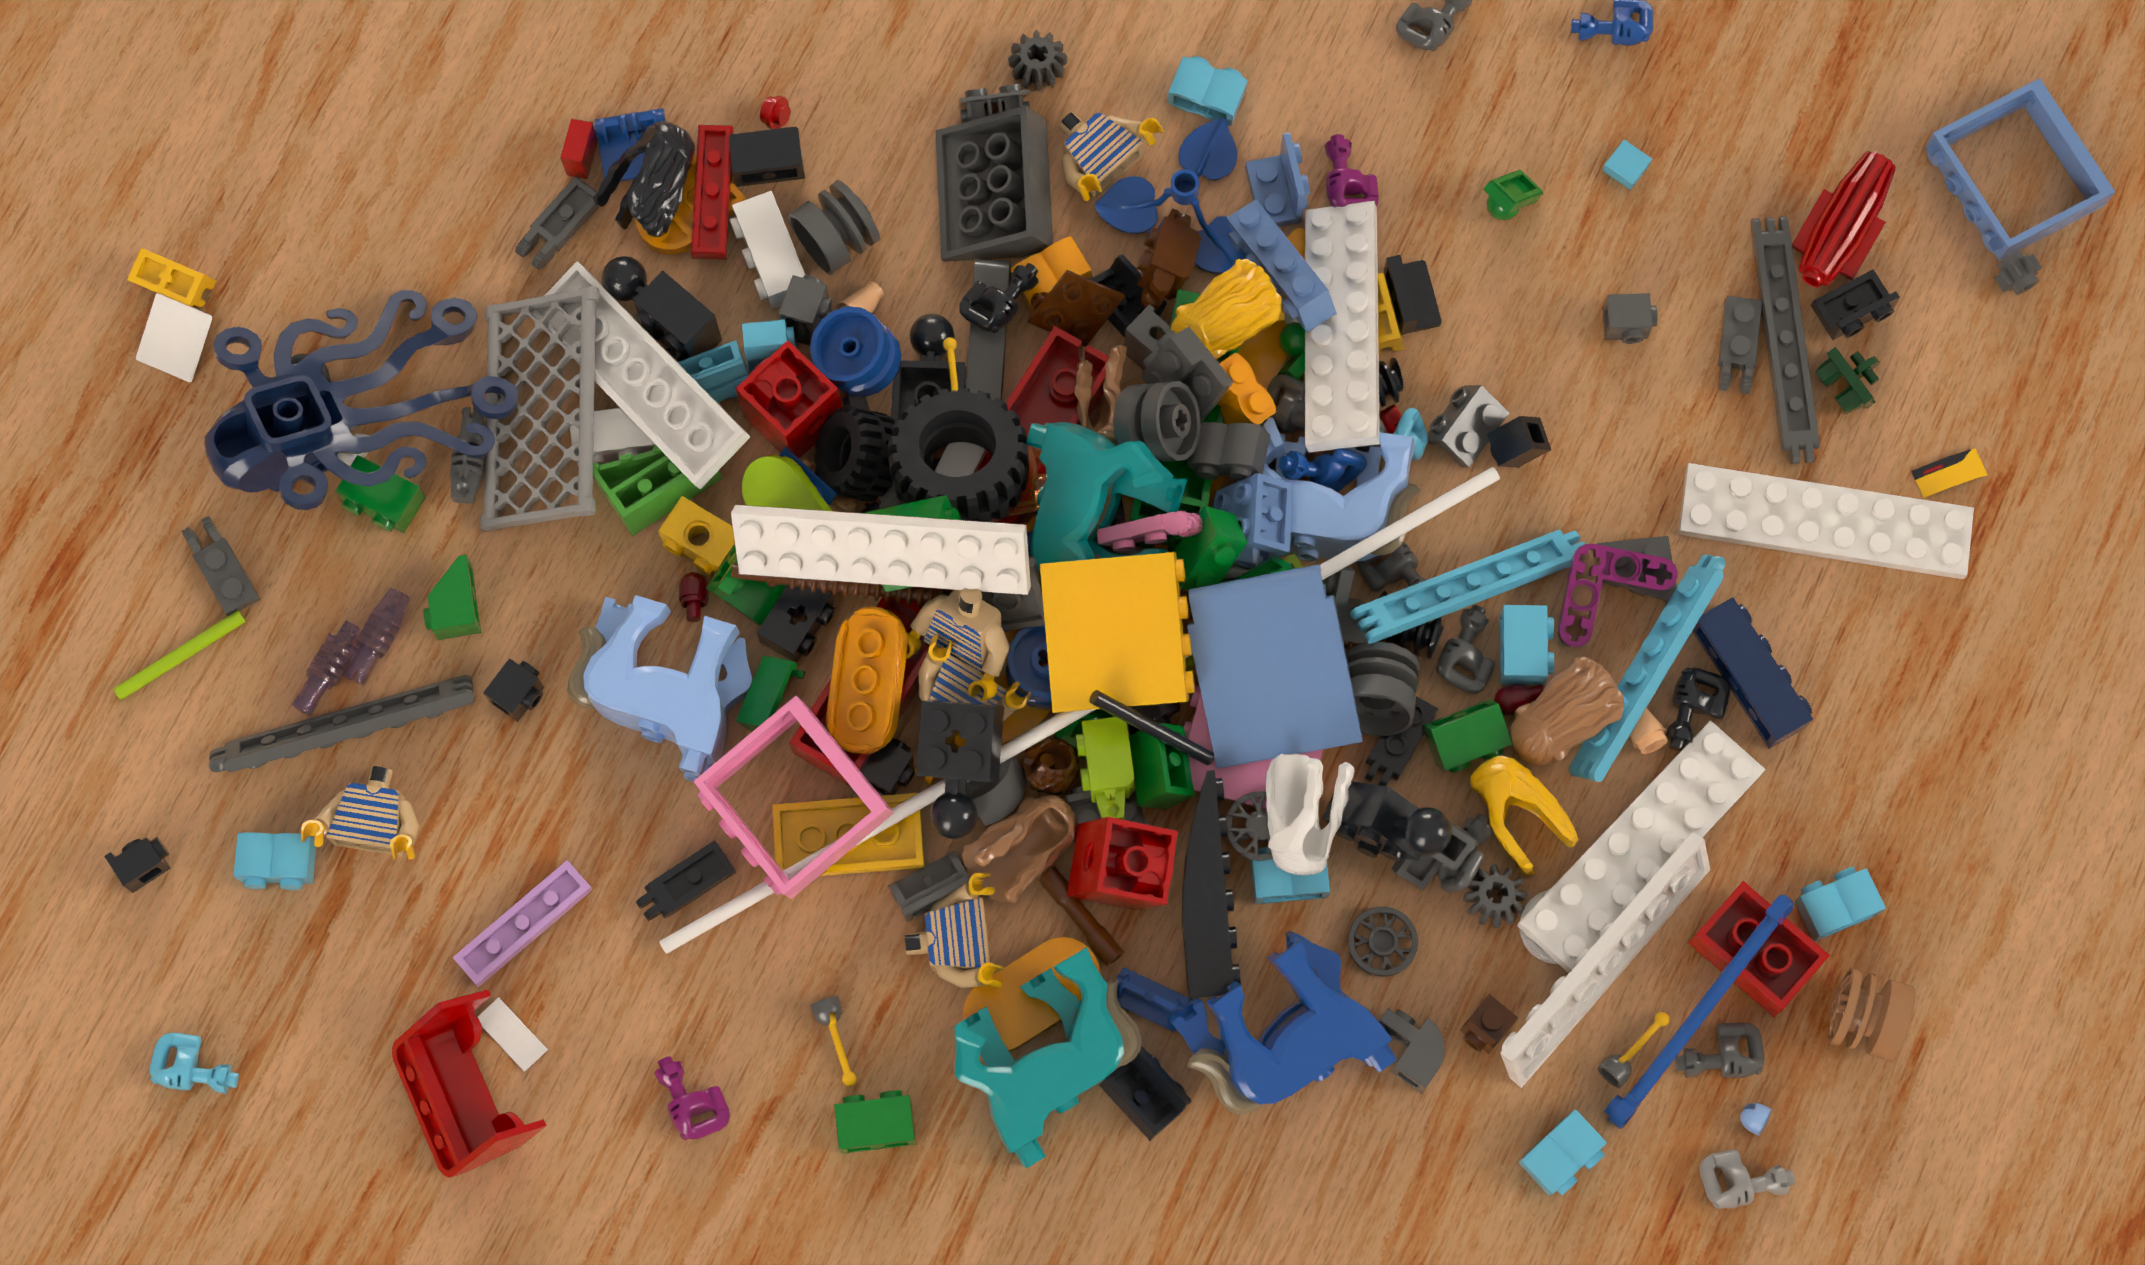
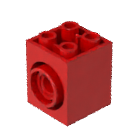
M788 340L770 357L758 364L749 376L735 388L743 417L780 453L787 447L797 458H801L816 444L821 427L825 425L828 416L833 415L834 410L837 408H842L838 388Z
M1112 817L1079 823L1067 897L1132 910L1167 905L1174 871V855L1178 831Z

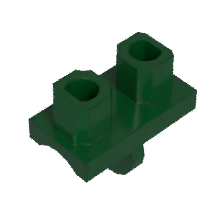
M1836 347L1827 352L1829 359L1824 361L1815 372L1827 388L1842 377L1850 385V387L1834 397L1844 412L1848 414L1863 405L1868 409L1875 404L1874 397L1860 378L1864 376L1870 385L1880 380L1873 371L1880 363L1877 357L1873 356L1865 360L1859 351L1855 352L1850 356V359L1856 365V368L1853 370Z

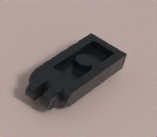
M1416 696L1412 726L1404 732L1379 737L1365 762L1371 768L1364 779L1371 782L1379 770L1384 774L1378 785L1386 786L1390 778L1397 781L1425 734L1422 725L1433 720L1438 708Z
M714 840L648 883L644 887L647 893L640 897L636 904L641 909L654 902L655 905L648 909L644 916L649 921L662 914L665 919L734 875L736 871L716 840Z

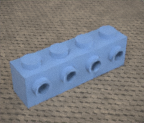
M1257 199L1227 217L1231 228L1228 237L1232 245L1238 252L1242 250L1246 254L1245 259L1256 263L1257 266L1262 267L1264 272L1269 275L1276 292L1281 296V305L1291 320L1296 318L1304 330L1309 332L1337 314L1328 288Z

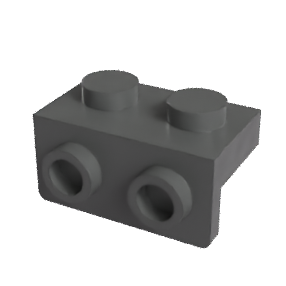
M1464 385L1458 388L1451 395V403L1446 410L1430 424L1431 430L1427 434L1429 444H1439L1461 467H1470L1489 442L1487 433L1500 427L1509 414L1482 385Z

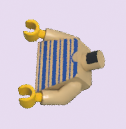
M1073 112L1069 113L1059 124V128L1069 137L1063 144L1064 156L1061 160L1066 183L1080 192L1084 201L1090 200L1089 192L1097 199L1143 157L1144 142L1142 140L1145 139L1150 146L1156 143L1153 134L1157 132L1164 133L1162 126L1153 117L1140 122L1116 116L1106 117L1102 113L1094 114L1084 123Z
M964 588L962 590H953L949 596L941 594L925 603L910 625L912 628L911 632L907 633L910 652L906 655V659L920 650L921 641L919 638L921 635L925 636L924 642L929 645L932 637L938 635L936 645L939 648H946L951 640L953 645L950 655L969 666L975 672L981 675L984 673L982 679L970 684L968 688L969 696L978 695L982 687L984 689L982 702L993 698L997 694V685L994 677H999L1009 652V643L1001 627V613L999 610L982 600V593L979 589Z
M938 635L932 637L928 653L918 672L919 697L922 701L938 700L1004 706L1003 722L1016 709H1021L1026 705L1031 697V692L1025 697L1017 696L1015 690L1020 685L1019 682H1014L1008 692L996 684L997 694L982 702V697L984 696V689L982 687L978 695L970 697L968 693L970 684L982 679L983 675L975 672L969 666L950 655L953 645L951 640L946 648H939L936 645Z
M372 766L367 785L349 783L346 789L338 792L314 820H308L302 824L301 841L304 842L309 836H315L314 846L321 847L324 842V834L327 833L326 838L335 846L390 854L393 860L397 859L396 856H402L403 851H407L408 859L411 860L415 857L413 845L419 831V823L411 803L405 800L400 791L389 789L393 771L384 767Z
M989 873L973 874L969 882H966L954 892L935 902L930 912L925 914V932L905 934L907 956L929 953L931 970L936 971L939 978L960 988L984 985L995 988L1002 986L1001 981L992 980L993 973L996 970H1003V967L990 963L983 898H978L979 895L989 896L995 892V887L983 888L982 886L983 880L991 876Z

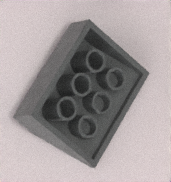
M1025 105L935 131L941 260L948 262L1024 257L1040 253L1053 244L1047 123L1045 118Z

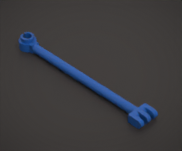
M1779 895L1765 912L1767 915L1632 1090L1624 1098L1617 1095L1609 1103L1604 1112L1609 1115L1608 1120L1616 1127L1622 1129L1628 1123L1649 1091L1778 924L1781 925L1791 913L1794 903L1788 896Z

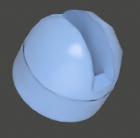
M1749 1103L1741 1112L1740 1121L1748 1131L1760 1136L1771 1115L1772 1109L1760 1103Z

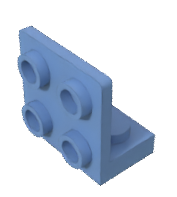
M1290 132L1283 133L1280 155L1248 161L1245 165L1253 201L1257 199L1278 227L1301 223L1303 210L1308 209L1306 196L1310 195L1307 175H1301L1298 164L1302 163L1300 146L1298 142H1292Z
M1256 473L1216 492L1213 508L1235 514L1248 542L1242 551L1255 548L1279 556L1290 553L1293 483Z

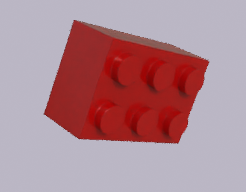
M1742 881L1688 944L1720 972H1723L1767 915L1765 912L1771 904L1746 882ZM1786 918L1781 925L1778 924L1734 981V984L1774 1018L1783 1011L1830 955Z

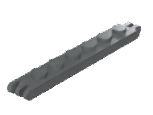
M1766 217L1764 221L1765 231L1761 230L1760 219L1752 218V241L1760 299L1762 300V313L1782 451H1789L1791 464L1800 463L1799 450H1803L1805 463H1813V449L1819 448V434L1788 217H1779V230H1775L1774 218Z
M468 675L458 676L229 741L224 747L210 752L209 768L213 772L225 770L234 772L245 768L255 769L269 761L280 758H294L302 752L311 749L329 748L340 741L354 737L364 738L375 731L385 728H400L410 721L424 717H438L445 711L473 703L472 678Z

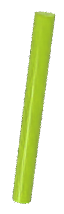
M239 610L235 611L113 688L114 692L120 700L125 699L246 622Z

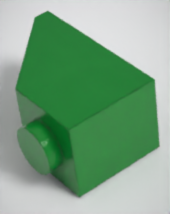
M466 554L459 555L428 594L429 608L423 609L427 630L432 629L438 640L481 633L473 567Z

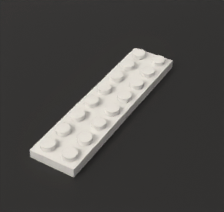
M1374 201L1348 204L1344 207L1332 206L1305 210V261L1328 288L1337 313L1309 332L1305 331V446L1308 452L1380 444L1377 208Z
M577 261L544 296L590 286L599 288V302L596 304L594 381L696 487L701 489L750 436L652 335L604 289L602 284ZM581 302L565 304L563 308L571 314L576 308L581 307ZM550 307L533 310V315L540 320ZM558 311L549 321L548 329L556 333L565 323L566 316L561 311ZM577 325L571 326L563 336V343L571 347L575 342L581 340V328ZM573 358L580 365V361Z
M1688 463L1685 473L1678 535L1965 579L1968 573L1974 507Z
M735 505L731 512L739 574L954 590L968 588L979 589L982 592L1028 595L1031 587L1026 525Z
M1710 720L1693 738V743H1689L1527 913L1517 926L1562 968L1570 973L1579 954L1587 948L1590 950L1599 940L1598 935L1604 925L1609 921L1614 922L1622 913L1626 900L1632 894L1638 895L1645 887L1647 877L1651 871L1657 866L1662 867L1670 858L1669 855L1673 846L1680 839L1685 840L1692 831L1703 838L1766 769Z
M1692 831L1685 840L1680 839L1673 846L1669 855L1670 858L1662 867L1657 866L1651 871L1647 877L1645 887L1638 895L1632 894L1626 900L1622 913L1614 922L1609 921L1604 925L1598 935L1599 940L1590 950L1587 948L1579 954L1572 971L1566 977L1562 976L1554 983L1550 990L1551 995L1542 1005L1537 1004L1532 1008L1526 1018V1024L1518 1033L1513 1032L1506 1038L1500 1054L1509 1078L1522 1088L1711 870L1705 840Z

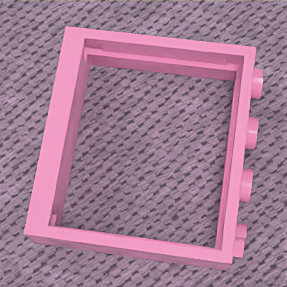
M797 696L793 697L693 781L700 789V792L696 795L700 798L701 803L709 811L715 808L723 818L718 823L731 839L737 836L745 847L741 852L754 868L760 865L768 876L763 879L765 883L771 887L777 896L783 893V895L791 899L894 814L893 810L810 708ZM798 721L870 809L871 813L790 879L718 790V787Z

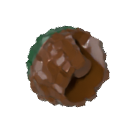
M1047 737L1025 749L1022 769L1024 777L1030 783L1032 790L1049 795H1059L1075 785L1076 779L1080 776L1079 759L1075 754V750L1068 744V741L1058 738L1049 739Z

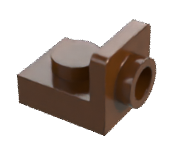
M1489 994L1464 1023L1460 1031L1465 1034L1463 1040L1470 1047L1478 1052L1485 1050L1490 1054L1518 1017Z

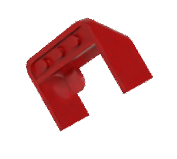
M489 990L437 1003L397 1038L392 1046L394 1064L437 1167L448 1178L466 1173L518 1149L547 1126L544 1119L524 1125L523 1121L513 1112L499 1115L472 1049L479 1043L482 1034V1025L476 1017L474 1010L491 997Z

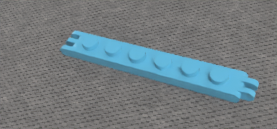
M1556 530L1360 605L1350 612V616L1354 621L1362 619L1358 622L1357 627L1361 632L1368 631L1364 637L1369 644H1372L1570 567L1574 551L1585 543H1577L1581 538L1577 531L1563 534L1561 530Z
M1704 554L1696 566L1692 565L1688 568L1617 686L1618 690L1624 695V711L1621 719L1607 725L1596 736L1583 742L1569 766L1570 775L1588 780L1591 779L1596 782H1601L1721 584L1724 577L1722 571L1725 567V559L1723 557H1713L1712 555Z

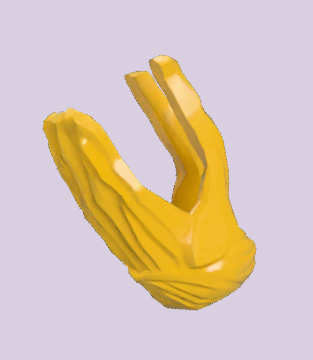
M1237 259L1234 266L1210 282L1195 302L1181 305L1176 309L1177 317L1171 325V331L1174 330L1175 333H1178L1190 327L1217 360L1226 352L1239 347L1245 340L1255 337L1258 332L1270 327L1276 321H1284L1285 314L1281 308V296L1276 292L1269 275L1264 272L1262 267L1257 266L1256 263L1249 259Z
M1496 756L1481 764L1471 775L1470 786L1474 792L1479 793L1487 805L1489 820L1496 838L1504 851L1517 863L1518 868L1523 874L1530 876L1535 874L1532 869V863L1505 827L1507 810L1510 805H1517L1536 815L1566 847H1574L1579 840L1568 815L1559 805L1557 799L1538 778L1531 774L1528 768L1521 765L1517 760L1511 757Z

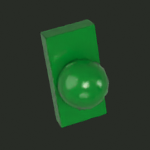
M1520 169L1490 180L1483 189L1489 195L1486 201L1488 212L1492 217L1503 221L1512 219L1518 214L1520 208L1537 202L1544 194Z
M1293 322L1287 324L1279 335L1280 347L1284 353L1292 357L1278 375L1284 374L1299 379L1305 372V330L1300 323Z

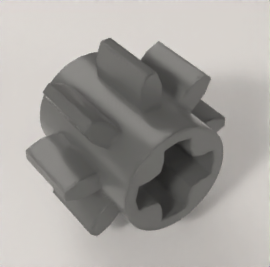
M2017 251L2001 260L1997 265L2000 271L1995 280L2003 292L2013 290L2016 295L2028 291L2040 281L2036 275L2038 274L2037 271L2042 269L2034 254L2023 256L2021 251Z

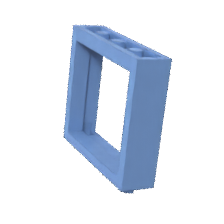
M2040 78L1933 132L1925 146L1929 161L1932 165L1938 166L1945 177L1946 187L1951 194L1958 197L1963 205L1966 218L1972 224L1975 223L1982 234L1985 247L1988 251L1994 252L1999 261L2106 206L2115 193V190ZM2025 107L2085 200L2010 239L1950 145Z

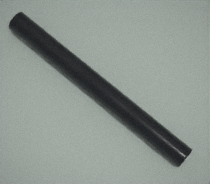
M1095 690L1091 694L1089 702L1206 766L1212 763L1214 753L1099 690Z

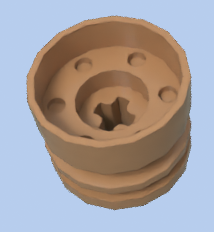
M1851 967L1843 978L1841 985L1837 988L1831 1004L1828 1042L1839 1046L1846 1036V1047L1854 1050L1862 1037L1866 1036V1053L1868 1055L1893 1062L1901 1050L1911 1022L1915 1003V988L1889 979L1884 984L1880 993H1876L1877 976L1869 973L1862 982V972Z

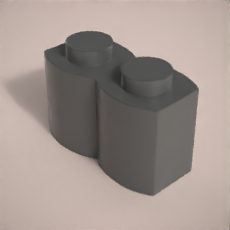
M1201 422L1199 442L1194 453L1188 458L1187 465L1196 472L1198 477L1206 480H1216L1218 476L1229 475L1232 479L1240 481L1256 473L1263 474L1270 434L1261 425Z

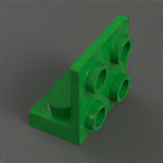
M734 544L706 589L761 627L787 585L782 584L770 587L767 586L768 582L731 578L733 563L738 564L736 546Z

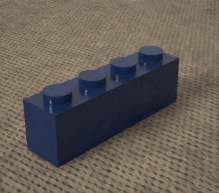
M1732 597L1701 615L1692 631L1721 676L1729 683L1730 690L1770 749L1805 729L1813 720L1811 716L1812 709L1808 701L1802 695L1798 696L1791 686L1792 679L1787 669L1783 665L1778 666L1772 657V649L1768 640L1762 634L1758 635L1751 625L1752 618L1746 607L1742 604L1738 605Z

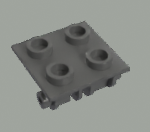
M1021 84L999 87L1000 93L987 95L986 88L967 90L965 98L959 99V103H966L967 109L960 110L961 121L964 123L986 117L984 103H987L988 116L992 115V102H997L999 113L1003 112L1001 101L1005 103V111L1025 105L1030 108L1029 101L1022 102V95L1029 94L1030 89L1022 90Z

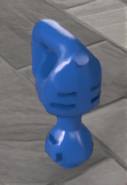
M1614 0L1612 21L1597 20L1589 13H1581L1580 20L1572 19L1571 33H1579V41H1585L1597 34L1612 35L1611 41L1614 45H1637L1650 39V35L1653 32V9L1644 0ZM1633 13L1640 14L1639 23L1631 19Z
M1344 448L1335 449L1333 454L1326 452L1312 462H1308L1300 452L1291 450L1285 456H1282L1279 461V468L1286 479L1296 480L1303 476H1308L1310 482L1331 488L1336 492L1349 485L1367 466V460L1363 454Z

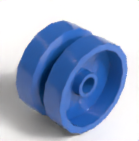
M847 306L832 311L820 321L812 334L810 344L811 358L815 367L839 390L850 396L866 397L879 393L892 382L899 371L902 356L899 341L892 331L882 324L874 314L860 307Z
M1045 625L1023 628L1010 643L1005 670L1008 686L1011 687L1014 682H1019L1020 685L1015 690L1016 695L1019 697H1025L1031 692V697L1026 703L1029 707L1043 710L1052 709L1049 666L1046 665L1044 668L1040 666L1041 663H1048Z

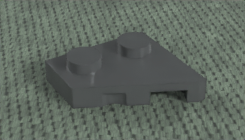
M1668 536L1597 543L1598 545L1662 557L1672 561ZM1620 557L1615 563L1616 573L1623 578L1633 574L1635 569L1633 561L1628 557ZM1641 559L1642 571L1637 579L1638 581L1643 582V575L1656 577V583L1659 585L1662 580L1669 579V573L1664 571L1663 564H1660L1658 569L1644 568L1647 560ZM1603 580V583L1614 587H1625L1637 595L1644 597L1646 594L1666 601V605L1677 588L1676 583L1666 590H1651Z

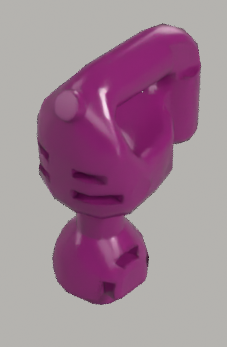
M1342 134L1331 136L1330 141L1324 145L1326 156L1333 162V170L1326 176V191L1330 206L1344 207L1348 204L1374 201L1377 207L1379 202L1377 177L1373 174L1363 175L1359 170L1347 168V159L1351 155L1352 143L1348 139H1344ZM1363 194L1365 196V199L1347 198L1344 197V195Z
M671 1056L657 1062L659 1069L654 1074L659 1083L667 1087L671 1093L673 1100L668 1104L667 1110L674 1127L680 1133L682 1139H699L726 1127L730 1119V1112L718 1086L687 1094L682 1083L684 1077L682 1062H673ZM707 1111L715 1113V1117L694 1125L691 1124L690 1118Z

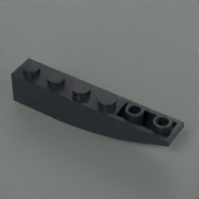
M1215 770L1205 773L1194 809L1186 847L1182 883V932L1188 998L1221 996L1229 991L1227 987L1233 982L1237 981L1241 985L1239 963L1232 964L1231 949H1237L1236 927H1229L1228 912L1234 911L1232 889H1225L1224 875L1231 874L1229 852H1222L1221 837H1227L1226 815H1219L1218 800H1224V788L1222 778L1215 777Z

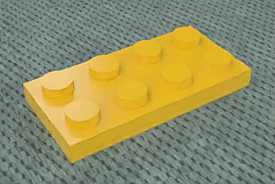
M918 793L884 795L881 797L892 809ZM860 797L772 804L775 861L782 870L787 869L841 838L871 813L870 809ZM921 809L853 847L820 876L925 868Z

